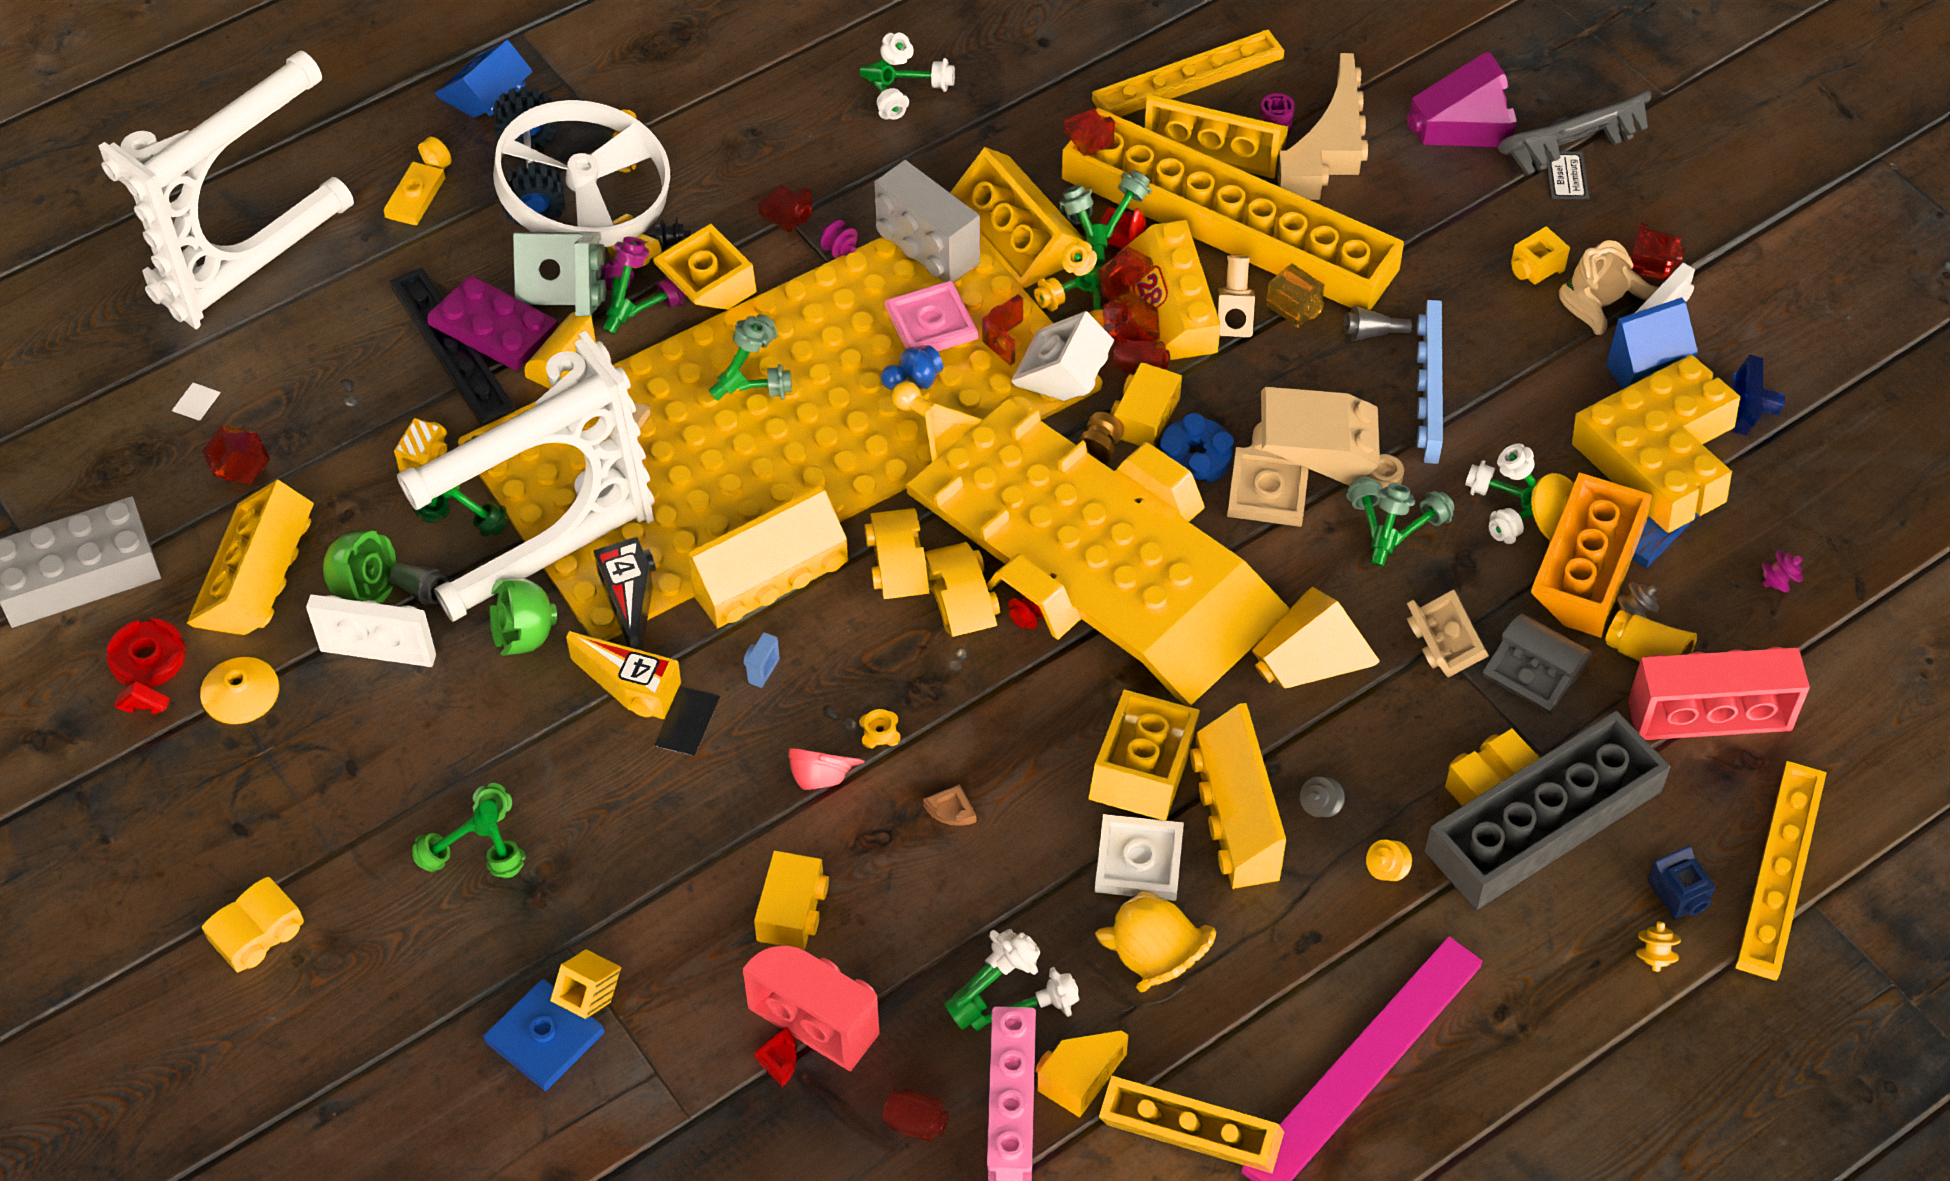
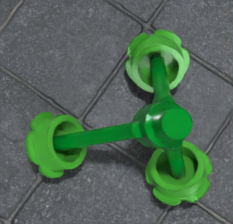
M489 783L486 787L480 786L474 792V815L462 826L444 838L436 833L420 835L415 839V844L412 846V855L415 863L420 868L429 872L441 870L445 866V862L450 858L449 845L472 831L480 836H489L494 843L486 855L488 860L486 867L493 876L502 878L515 876L523 867V860L526 858L525 852L518 848L515 842L502 841L497 822L504 819L505 813L510 811L512 798L510 794L505 792V787L498 783Z

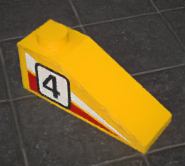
M569 631L566 639L570 658L628 710L642 717L653 716L665 719L681 684L677 660Z

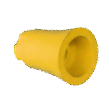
M1620 610L1609 626L1605 641L1608 646L1618 649L1619 653L1640 662L1641 657H1649L1655 654L1673 656L1692 653L1696 645L1697 633L1676 629L1638 614L1631 615Z

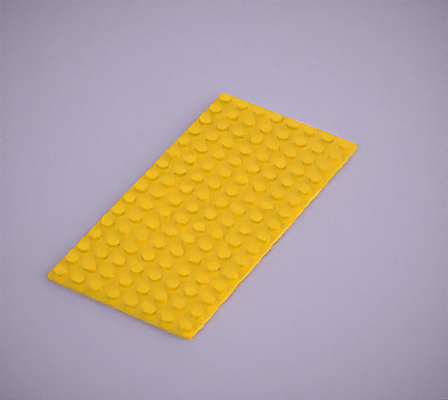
M880 237L857 248L853 253L842 255L613 364L614 368L621 367L626 373L631 385L627 389V393L633 403L650 406L651 414L641 427V435L637 437V441L645 453V459L642 460V464L650 477V481L646 484L655 501L651 505L654 521L647 524L645 520L638 522L634 518L543 568L589 637L608 641L622 634L598 576L594 550L634 537L638 538L643 551L650 550L655 562L656 571L650 572L653 590L647 619L649 620L695 597L688 552L819 486L825 489L839 523L907 489L906 484L932 462L925 418L913 409L904 411L897 408L892 401L893 390L886 388L881 382L883 369L889 365L899 366L900 355L906 350L885 309V300L945 283L942 279L931 275L925 266L916 259L909 258L891 240ZM980 239V264L953 283L978 330V339L937 351L943 362V370L936 374L934 383L930 388L920 389L921 398L931 405L938 404L980 419H984L1004 401L1010 399L1029 413L1038 409L1040 420H1043L1100 391L1103 381L1098 374L1095 378V386L1088 394L1076 396L1065 401L1017 387L1011 382L1037 330L1054 323ZM762 314L769 317L775 323V329L778 333L777 338L773 339L767 347H761L759 351L751 352L740 368V371L747 380L768 379L767 369L778 367V364H781L783 370H790L792 392H785V399L781 400V396L770 397L769 387L751 388L743 391L737 389L732 394L728 392L717 401L708 389L719 381L717 377L727 370L739 349V346L733 340L735 324L740 320H746L749 316L757 317V315ZM535 402L460 437L458 440L459 446L467 440H471L473 436H479L536 406ZM599 416L588 420L584 424L582 431L593 427L597 423ZM552 442L530 447L478 475L496 502L506 507L507 518L523 541L526 542L553 526L569 510L577 498L575 480L582 472L586 471L584 454L579 448L567 443Z

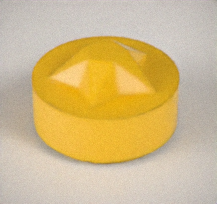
M430 136L419 144V153L424 163L428 166L445 169L451 164V154L439 139Z

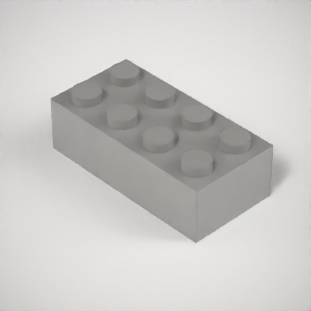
M133 496L0 539V604L11 628L162 579Z

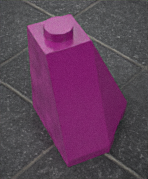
M1490 52L1481 54L1412 98L1410 113L1407 115L1410 131L1416 133L1423 145L1498 147L1501 140L1514 135L1517 122L1514 108L1507 109V98L1503 90L1509 88L1506 74Z

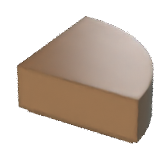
M960 784L923 799V806L926 811L942 823L955 826L976 823V814Z

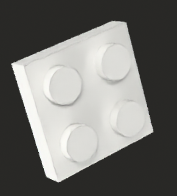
M1103 814L1095 892L1136 897L1141 891H1147L1165 900L1176 901L1184 823Z

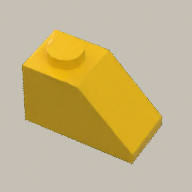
M1115 1031L1062 1040L1053 1052L1050 1050L1046 1051L1037 1064L1038 1092L1076 1116L1081 1117L1127 1055L1128 1034L1123 1031Z

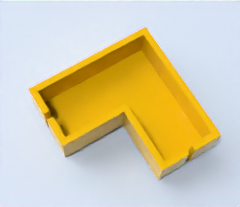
M1692 354L1577 412L1575 415L1572 445L1613 483L1652 494L1648 516L1667 533L1694 520L1695 512L1702 516L1726 503L1732 471L1703 444L1735 428L1740 396L1719 377L1712 380L1713 372Z

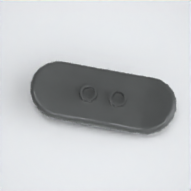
M1645 89L1621 102L1600 109L1594 106L1578 113L1577 117L1568 119V116L1562 117L1549 123L1548 127L1514 134L1501 140L1498 144V150L1500 154L1512 155L1526 176L1535 172L1532 162L1535 163L1538 172L1547 168L1548 160L1545 152L1548 153L1551 162L1557 161L1561 158L1558 146L1592 135L1596 131L1603 129L1612 145L1622 142L1619 132L1622 133L1625 141L1631 140L1636 132L1633 122L1636 123L1639 132L1648 128L1645 104L1651 99L1652 93L1650 90Z

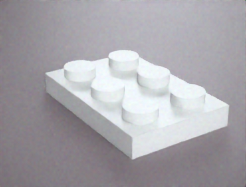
M310 595L306 608L320 651L427 667L433 666L436 651L424 610H419L412 606L397 607L383 605L370 600L363 602L347 600L335 595Z

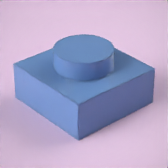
M763 632L756 645L751 644L747 649L743 663L746 666L748 683L760 688L764 686L780 660L778 637Z

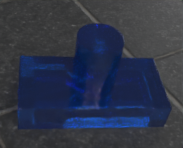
M1749 355L1733 376V390L1740 396L1733 432L1747 435L1763 416V411L1779 415L1785 404L1784 394L1763 388V358Z

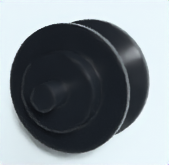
M675 217L673 224H665L663 219L660 218V225H655V232L649 233V237L659 241L662 253L666 250L667 246L676 245L683 241L685 237L691 236V230H684V224H679L678 217Z

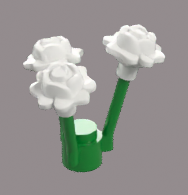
M1007 929L1000 934L995 930L990 932L989 937L993 941L991 943L993 953L985 960L987 964L965 986L953 993V996L944 1002L945 1007L962 1030L972 1025L977 1032L992 1022V1012L986 1015L982 1014V1011L988 1008L979 993L1003 973L1007 975L1014 968L1027 973L1031 972L1034 975L1038 972L1036 960L1040 955V950L1030 936L1025 935L1023 932L1019 934L1013 933L1012 929ZM1052 967L1049 970V977L1051 979L1048 980L1046 989L1035 992L1036 996L1007 1007L1032 1008L1040 1005L1042 1008L1053 1004L1069 1017L1072 1015L1071 1005L1080 1000L1078 996L1079 990L1070 973L1059 974Z

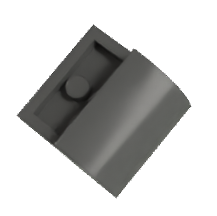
M1521 613L1502 634L1503 641L1482 674L1484 678L1551 715L1568 687H1573L1590 660L1592 651Z

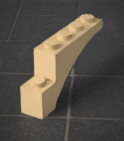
M1340 53L1337 88L1322 118L1293 147L1287 151H1280L1277 172L1278 187L1308 200H1320L1322 186H1328L1329 175H1359L1361 161H1367L1368 142L1361 138V136H1365L1366 119L1365 115H1359V112L1363 110V91H1357V88H1360L1361 67H1355L1354 53Z

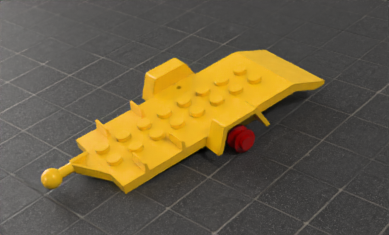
M900 382L894 387L892 391L894 405L904 411L913 409L925 418L932 462L906 484L907 494L1005 564L986 585L988 590H992L1003 580L1020 592L1022 600L1011 598L1008 602L1009 616L1017 626L1033 630L1038 626L1036 617L1045 619L1052 636L1059 640L1082 619L1141 661L1176 699L1190 707L1250 651L1290 610L1242 558L1189 523L1205 508L1192 473L1148 442H1144L1122 462L1117 470L1113 471L1087 453L1085 441L1082 440L1078 445H1075L1040 420L1038 409L1029 413L1010 399H1007L987 417L980 419L938 404L931 405L921 398L920 389L912 382Z

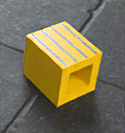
M586 949L561 964L550 1001L586 1019L611 1003L621 967Z

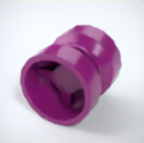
M1281 93L1265 96L1261 101V117L1259 120L1288 126V138L1292 131V117L1295 106L1293 100Z

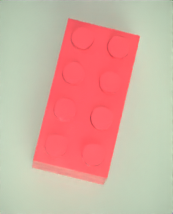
M1771 647L1766 650L1753 651L1734 649L1721 653L1692 652L1688 655L1673 656L1655 654L1649 657H1641L1627 702L1633 727L1645 740L1782 732L1793 730L1810 686L1799 648L1783 649L1781 647Z

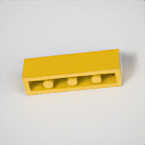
M1112 1075L1099 1118L1108 1126L1271 1174L1273 1173L1284 1131L1278 1123Z

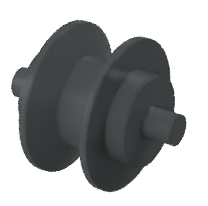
M1313 777L1302 786L1300 802L1303 809L1312 816L1331 817L1342 809L1345 802V792L1342 785L1333 778Z

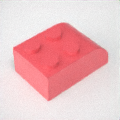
M776 946L759 952L743 968L748 1009L780 1029L787 1027L793 1037L850 1072L880 1034L877 994L874 989L861 979L852 980L842 974L840 969L826 958L819 960L808 952L792 946Z

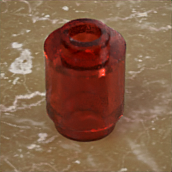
M1128 337L1126 340H1119L1117 342L1113 361L1116 368L1122 369L1124 373L1135 374L1141 362L1167 370L1170 362V353L1162 341Z
M906 1088L902 1091L893 1089L886 1101L882 1121L891 1125V1130L932 1142L935 1135L942 1136L944 1134L949 1119V1111L944 1110V1100Z

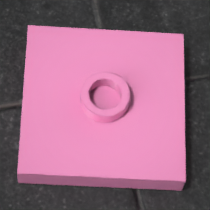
M952 280L885 300V309L905 349L911 347L922 349L930 345L936 351H941L978 339V330Z

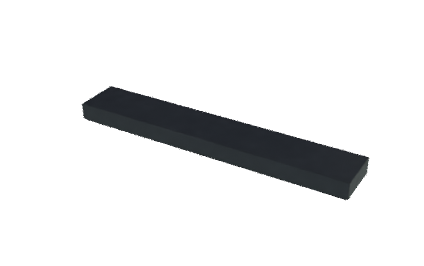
M421 267L390 280L393 292L480 425L483 427L516 411L515 406L477 350L428 325V313L443 298L424 269Z

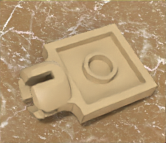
M1262 421L1253 430L1251 446L1246 448L1236 447L1227 517L1302 527L1309 468L1262 449Z

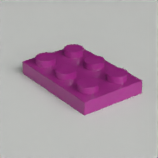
M469 275L428 313V325L515 371L545 343L558 327V320L472 275Z

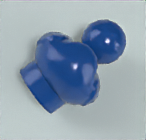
M930 345L922 349L916 347L908 348L901 353L899 366L889 365L883 369L881 382L883 386L891 390L905 380L916 384L920 389H928L934 383L936 374L943 370L942 359L939 353Z

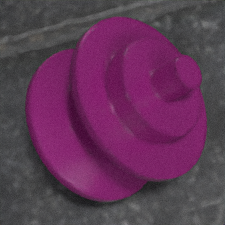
M836 220L830 225L823 227L820 241L823 250L831 251L834 258L855 252L858 233L854 228H847L843 220Z
M1777 551L1775 553L1777 561L1774 564L1768 561L1762 563L1763 576L1766 579L1762 584L1766 588L1771 586L1776 590L1788 592L1790 590L1788 581L1793 579L1796 582H1801L1803 580L1802 567L1799 564L1803 559L1800 555L1793 557L1789 553L1785 554L1782 551Z

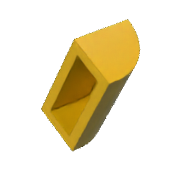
M576 312L570 313L526 363L524 369L525 377L551 389L552 386L549 383L546 371L547 362L557 353L563 351L576 352L574 342L580 340L579 333L586 331L596 343L592 316H576ZM571 370L564 371L561 374V379L564 376H566Z

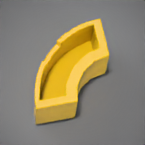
M910 508L870 513L871 523L865 524L867 547L874 546L878 565L871 567L874 590L881 589L884 599L930 594L924 548L921 547L918 536L920 525L916 509Z
M967 542L925 551L928 581L938 603L945 631L954 637L997 626L995 615L1000 614L999 602L995 592H988L982 573L984 572V563L980 551H973Z

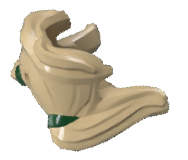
M1607 240L1598 244L1595 248H1589L1584 252L1575 268L1573 277L1559 289V299L1571 313L1587 323L1595 335H1602L1607 329V319L1602 311V307L1619 300L1627 290L1636 297L1647 301L1658 287L1648 284L1631 270L1634 266L1632 260L1620 243Z

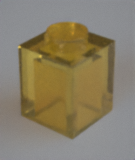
M1291 263L1269 282L1266 306L1299 328L1307 320L1315 319L1322 311L1325 285Z

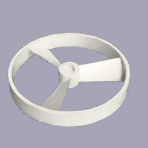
M565 100L550 102L529 109L516 117L505 128L496 148L493 178L497 195L505 209L529 231L601 233L599 244H604L605 247L615 245L616 242L623 243L625 237L639 236L659 218L666 203L670 182V166L666 152L659 140L645 125L634 117L600 103ZM556 121L591 122L621 132L591 155L585 153L573 155L569 158L567 165L515 141L521 134L534 127ZM503 154L567 169L566 184L576 194L577 226L551 220L524 204L511 190L504 177L501 167ZM651 158L661 178L662 191L659 197L648 210L638 217L618 225H613L596 184L597 178Z

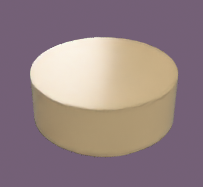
M1381 454L1380 465L1366 477L1376 480L1382 485V489L1388 487L1390 483L1401 484L1404 466L1398 458L1392 455Z

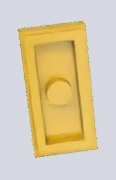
M412 162L383 209L385 218L417 226L446 178L444 169Z

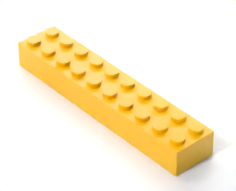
M1100 108L1095 110L1063 149V180L1074 185L1082 184L1084 189L1090 188L1092 193L1120 204L1125 196L1118 188L1122 181L1121 175L1123 173L1130 174L1132 170L1137 171L1150 180L1148 186L1151 188L1152 193L1146 194L1142 202L1131 199L1127 206L1128 209L1135 211L1136 208H1139L1144 216L1159 223L1187 220L1193 238L1231 255L1250 257L1249 263L1351 309L1356 305L1371 310L1400 270L1404 241Z

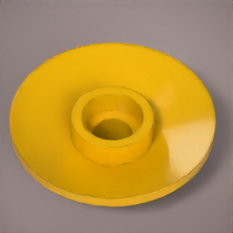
M1551 473L1541 477L1536 482L1531 497L1535 521L1540 531L1549 541L1552 540L1574 486V483L1569 478L1558 473Z
M253 657L229 659L214 667L205 677L200 690L201 702L205 711L217 721L227 724L247 723L261 717L274 705L279 694V680L274 669L260 659Z

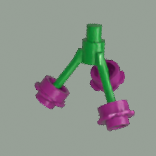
M625 237L623 243L616 242L614 248L617 250L616 260H611L601 266L600 278L605 280L606 289L612 291L611 303L606 312L608 318L602 329L613 335L617 332L620 324H625L628 317L632 318L640 311L661 301H664L669 308L676 305L682 307L684 305L683 298L686 297L665 276L664 280L657 283L659 294L636 305L625 299L626 289L630 286V280L634 278L632 267H642L644 260L649 255V250L644 246L645 243L635 237Z

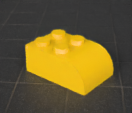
M1124 689L1095 762L1088 800L1166 821L1190 753L1200 710Z

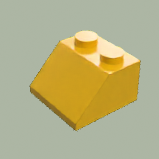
M712 224L707 225L653 258L656 266L695 305L729 310L757 292L752 263Z

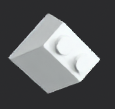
M1087 311L1037 330L1011 382L1017 387L1062 401L1076 396H1084L1095 386V378L1100 368L1108 359L1107 353L1114 339Z

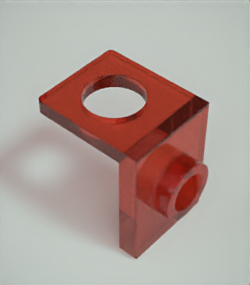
M1019 294L1004 304L994 307L988 315L982 318V342L1010 366L1015 363V339L1007 332L1023 322L1024 299ZM998 338L1004 342L1006 350L1000 346L997 341Z

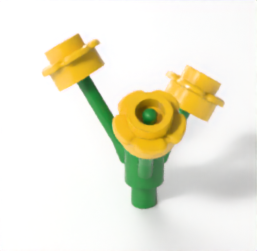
M1078 241L1077 244L1070 243L1063 251L1064 259L1062 260V265L1068 273L1073 272L1076 278L1060 284L1054 277L1047 280L1044 278L1039 279L1037 282L1039 287L1034 290L1035 300L1041 308H1047L1052 312L1065 302V291L1074 287H1079L1086 292L1090 291L1093 297L1094 310L1089 312V314L1113 337L1116 333L1115 327L1117 323L1111 313L1102 310L1101 282L1106 273V268L1102 263H1096V252L1092 251V246L1088 242Z

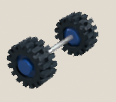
M520 87L521 92L516 93L513 88L509 90V96L504 93L499 96L500 101L496 100L493 108L496 136H499L500 139L505 128L516 117L536 106L553 102L552 98H548L547 93L544 91L538 95V89L533 87L531 92H527L526 87ZM551 122L534 127L521 134L515 141L531 149H536V143L542 147L546 145V139L551 141L554 138L553 133L557 131V123ZM526 159L527 169L519 165L516 166V173L513 170L507 172L505 179L509 187L529 208L551 220H554V216L559 218L562 215V210H565L564 185L561 175H556L555 169L551 167L547 171L544 164H540L539 168H535L533 161ZM502 204L503 212L506 213V217L509 220H512L513 217L509 214V212L505 209V207ZM514 219L515 224L521 225Z

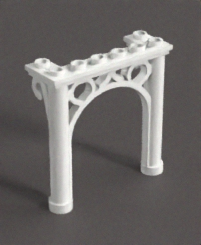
M300 50L286 60V65L191 131L186 130L160 142H157L155 135L151 132L137 131L126 136L121 143V147L114 142L110 145L105 142L99 145L104 160L101 164L104 172L111 180H119L126 185L129 192L134 196L136 202L134 207L135 213L143 223L145 229L143 236L153 252L151 260L156 268L151 270L147 267L142 271L147 283L145 287L146 293L156 304H164L179 322L184 320L194 329H198L201 326L200 320L204 318L203 310L334 214L343 213L354 204L353 197L344 183L336 177H331L321 184L320 188L257 234L241 243L230 246L211 244L206 240L200 228L198 220L200 189L216 157L235 139L303 91L312 88L322 80L319 67L304 51ZM184 183L179 197L170 203L169 195L176 185ZM171 217H176L174 224L172 223ZM189 245V246L182 252L181 247H182V246ZM205 256L204 264L198 267L196 261L200 257Z
M586 331L579 333L580 340L574 342L576 352L563 351L549 359L546 371L552 388L535 402L536 406L417 469L410 467L397 474V479L405 496L413 508L418 510L431 503V499L530 447L544 443L560 442L573 445L584 454L586 471L582 472L575 480L577 498L569 510L553 526L453 582L447 581L434 588L435 595L442 609L452 622L467 615L466 610L495 595L491 594L496 580L503 578L525 579L634 518L638 522L645 520L647 524L654 521L651 505L655 501L646 484L650 481V477L642 464V460L645 459V453L637 441V437L641 433L632 417V413L636 409L627 393V389L631 387L630 381L621 367L614 368L610 363L609 353L602 342L595 343ZM571 370L566 376H564L561 379V374L564 371ZM599 416L597 423L593 427L582 431L584 424L588 420ZM609 435L610 440L603 441Z

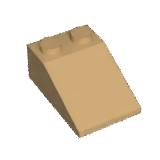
M1265 387L1261 390L1262 449L1351 486L1352 481L1360 477H1366L1380 465L1377 406L1348 393Z

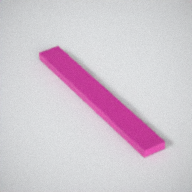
M1449 936L1282 1121L1280 1127L1283 1129L1284 1135L1273 1173L1244 1165L1242 1166L1241 1173L1251 1181H1292L1481 968L1483 960Z

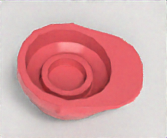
M789 748L788 752L791 772L802 790L838 785L843 781L846 773H848L852 766L865 762L862 759L797 748Z

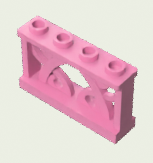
M994 1007L992 1009L987 1155L988 1181H1032L1036 1010L1034 1008Z

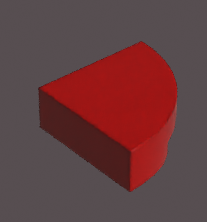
M135 681L117 695L114 707L128 713H133L135 708L151 709L150 714H156L167 709L170 698Z
M787 1027L783 1028L754 1052L755 1060L781 1087L789 1081L797 1063L794 1038Z

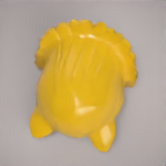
M1141 891L1136 897L1128 900L1121 906L1116 914L1113 927L1098 929L1095 935L1104 947L1117 951L1125 966L1143 978L1136 986L1139 992L1142 993L1146 992L1151 986L1177 978L1187 968L1193 966L1195 961L1200 960L1214 943L1216 931L1215 928L1206 924L1196 928L1175 904L1158 897L1152 892Z

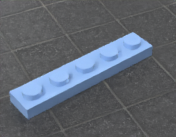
M1427 300L1425 314H1418L1417 336H1423V342L1419 341L1417 348V363H1423V369L1418 370L1417 391H1423V397L1418 398L1417 419H1423V426L1418 427L1417 448H1423L1424 463L1438 464L1443 443L1442 301Z

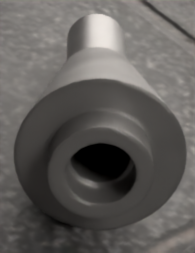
M1356 305L1352 307L1351 312L1346 313L1344 318V331L1346 334H1349L1351 341L1385 335L1389 332L1409 334L1412 329L1411 319L1389 318V316Z

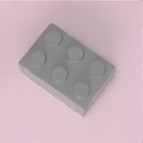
M907 160L902 161L874 181L876 228L884 239L891 240L909 258L916 259L927 268L931 275L939 277L944 282L952 280L954 283L980 264V215Z

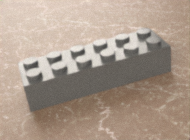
M1615 711L1432 825L1424 852L1469 903L1478 910L1661 793L1671 766L1618 711Z

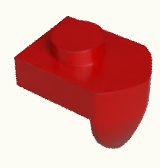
M1108 206L1099 224L1107 225L1116 209ZM1136 208L1134 214L1124 212L1114 227L1111 238L1107 239V244L1123 249L1147 229L1146 218L1142 210Z

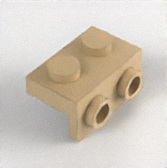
M1455 590L1442 595L1422 607H1419L1415 600L1407 603L1412 613V616L1407 618L1408 623L1418 639L1422 636L1424 637L1428 646L1422 648L1433 669L1439 666L1447 678L1489 656Z

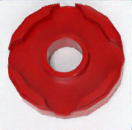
M150 618L151 622L141 623L140 620H136L116 631L108 642L106 660L111 674L119 683L130 686L136 681L151 688L162 685L177 674L184 664L186 648L181 633L172 623L162 619ZM144 648L155 649L153 654L148 657H136L138 652Z

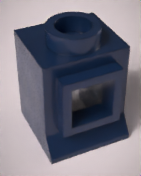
M1690 845L1655 860L1648 878V883L1674 920L1688 913L1690 916H1695L1706 910L1711 904L1710 900L1716 888L1696 860Z

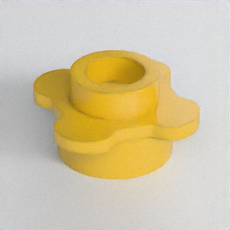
M876 709L863 715L859 720L860 726L864 729L862 744L867 748H874L876 745L884 744L889 746L897 745L901 739L900 733L896 731L898 716L894 712L884 709ZM877 729H884L882 732L876 731Z

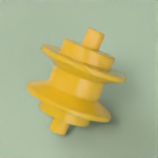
M1379 840L1369 848L1366 864L1369 872L1375 878L1384 881H1399L1409 873L1412 866V855L1408 847L1402 842Z
M1658 921L1656 927H1649L1647 930L1638 933L1639 939L1646 942V947L1638 949L1636 955L1643 959L1645 963L1652 965L1653 971L1658 972L1661 966H1668L1670 963L1679 960V955L1671 951V946L1679 944L1681 938L1674 934L1672 930L1665 928V922Z

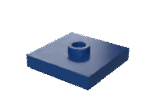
M542 979L483 1037L487 1045L546 1092L605 1032L603 1026L591 1016L584 1019L551 1002L554 987L545 979Z

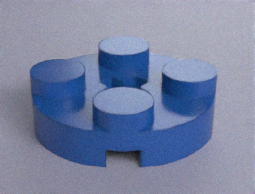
M1191 413L1165 430L1161 437L1160 451L1188 469L1195 480L1206 479V483L1218 480L1229 470L1232 462L1234 439L1218 423L1204 419L1200 414ZM1191 447H1199L1203 449L1204 453L1195 452L1191 454L1189 452Z

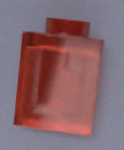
M1091 109L1065 119L1064 131L1081 154L1086 156L1114 145L1115 121L1111 116L1102 119L1095 109Z
M780 185L758 203L759 214L790 233L799 224L805 223L811 216V191L804 187L796 194Z
M1127 246L1100 268L1098 274L1102 283L1101 291L1106 299L1112 303L1116 302L1126 308H1130L1134 302L1129 289L1155 269L1152 259Z

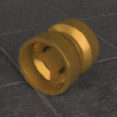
M1096 412L1090 417L1087 423V431L1082 433L1077 445L1082 440L1085 441L1087 453L1100 462L1106 463L1114 453V444L1120 441L1124 433V426L1112 414Z

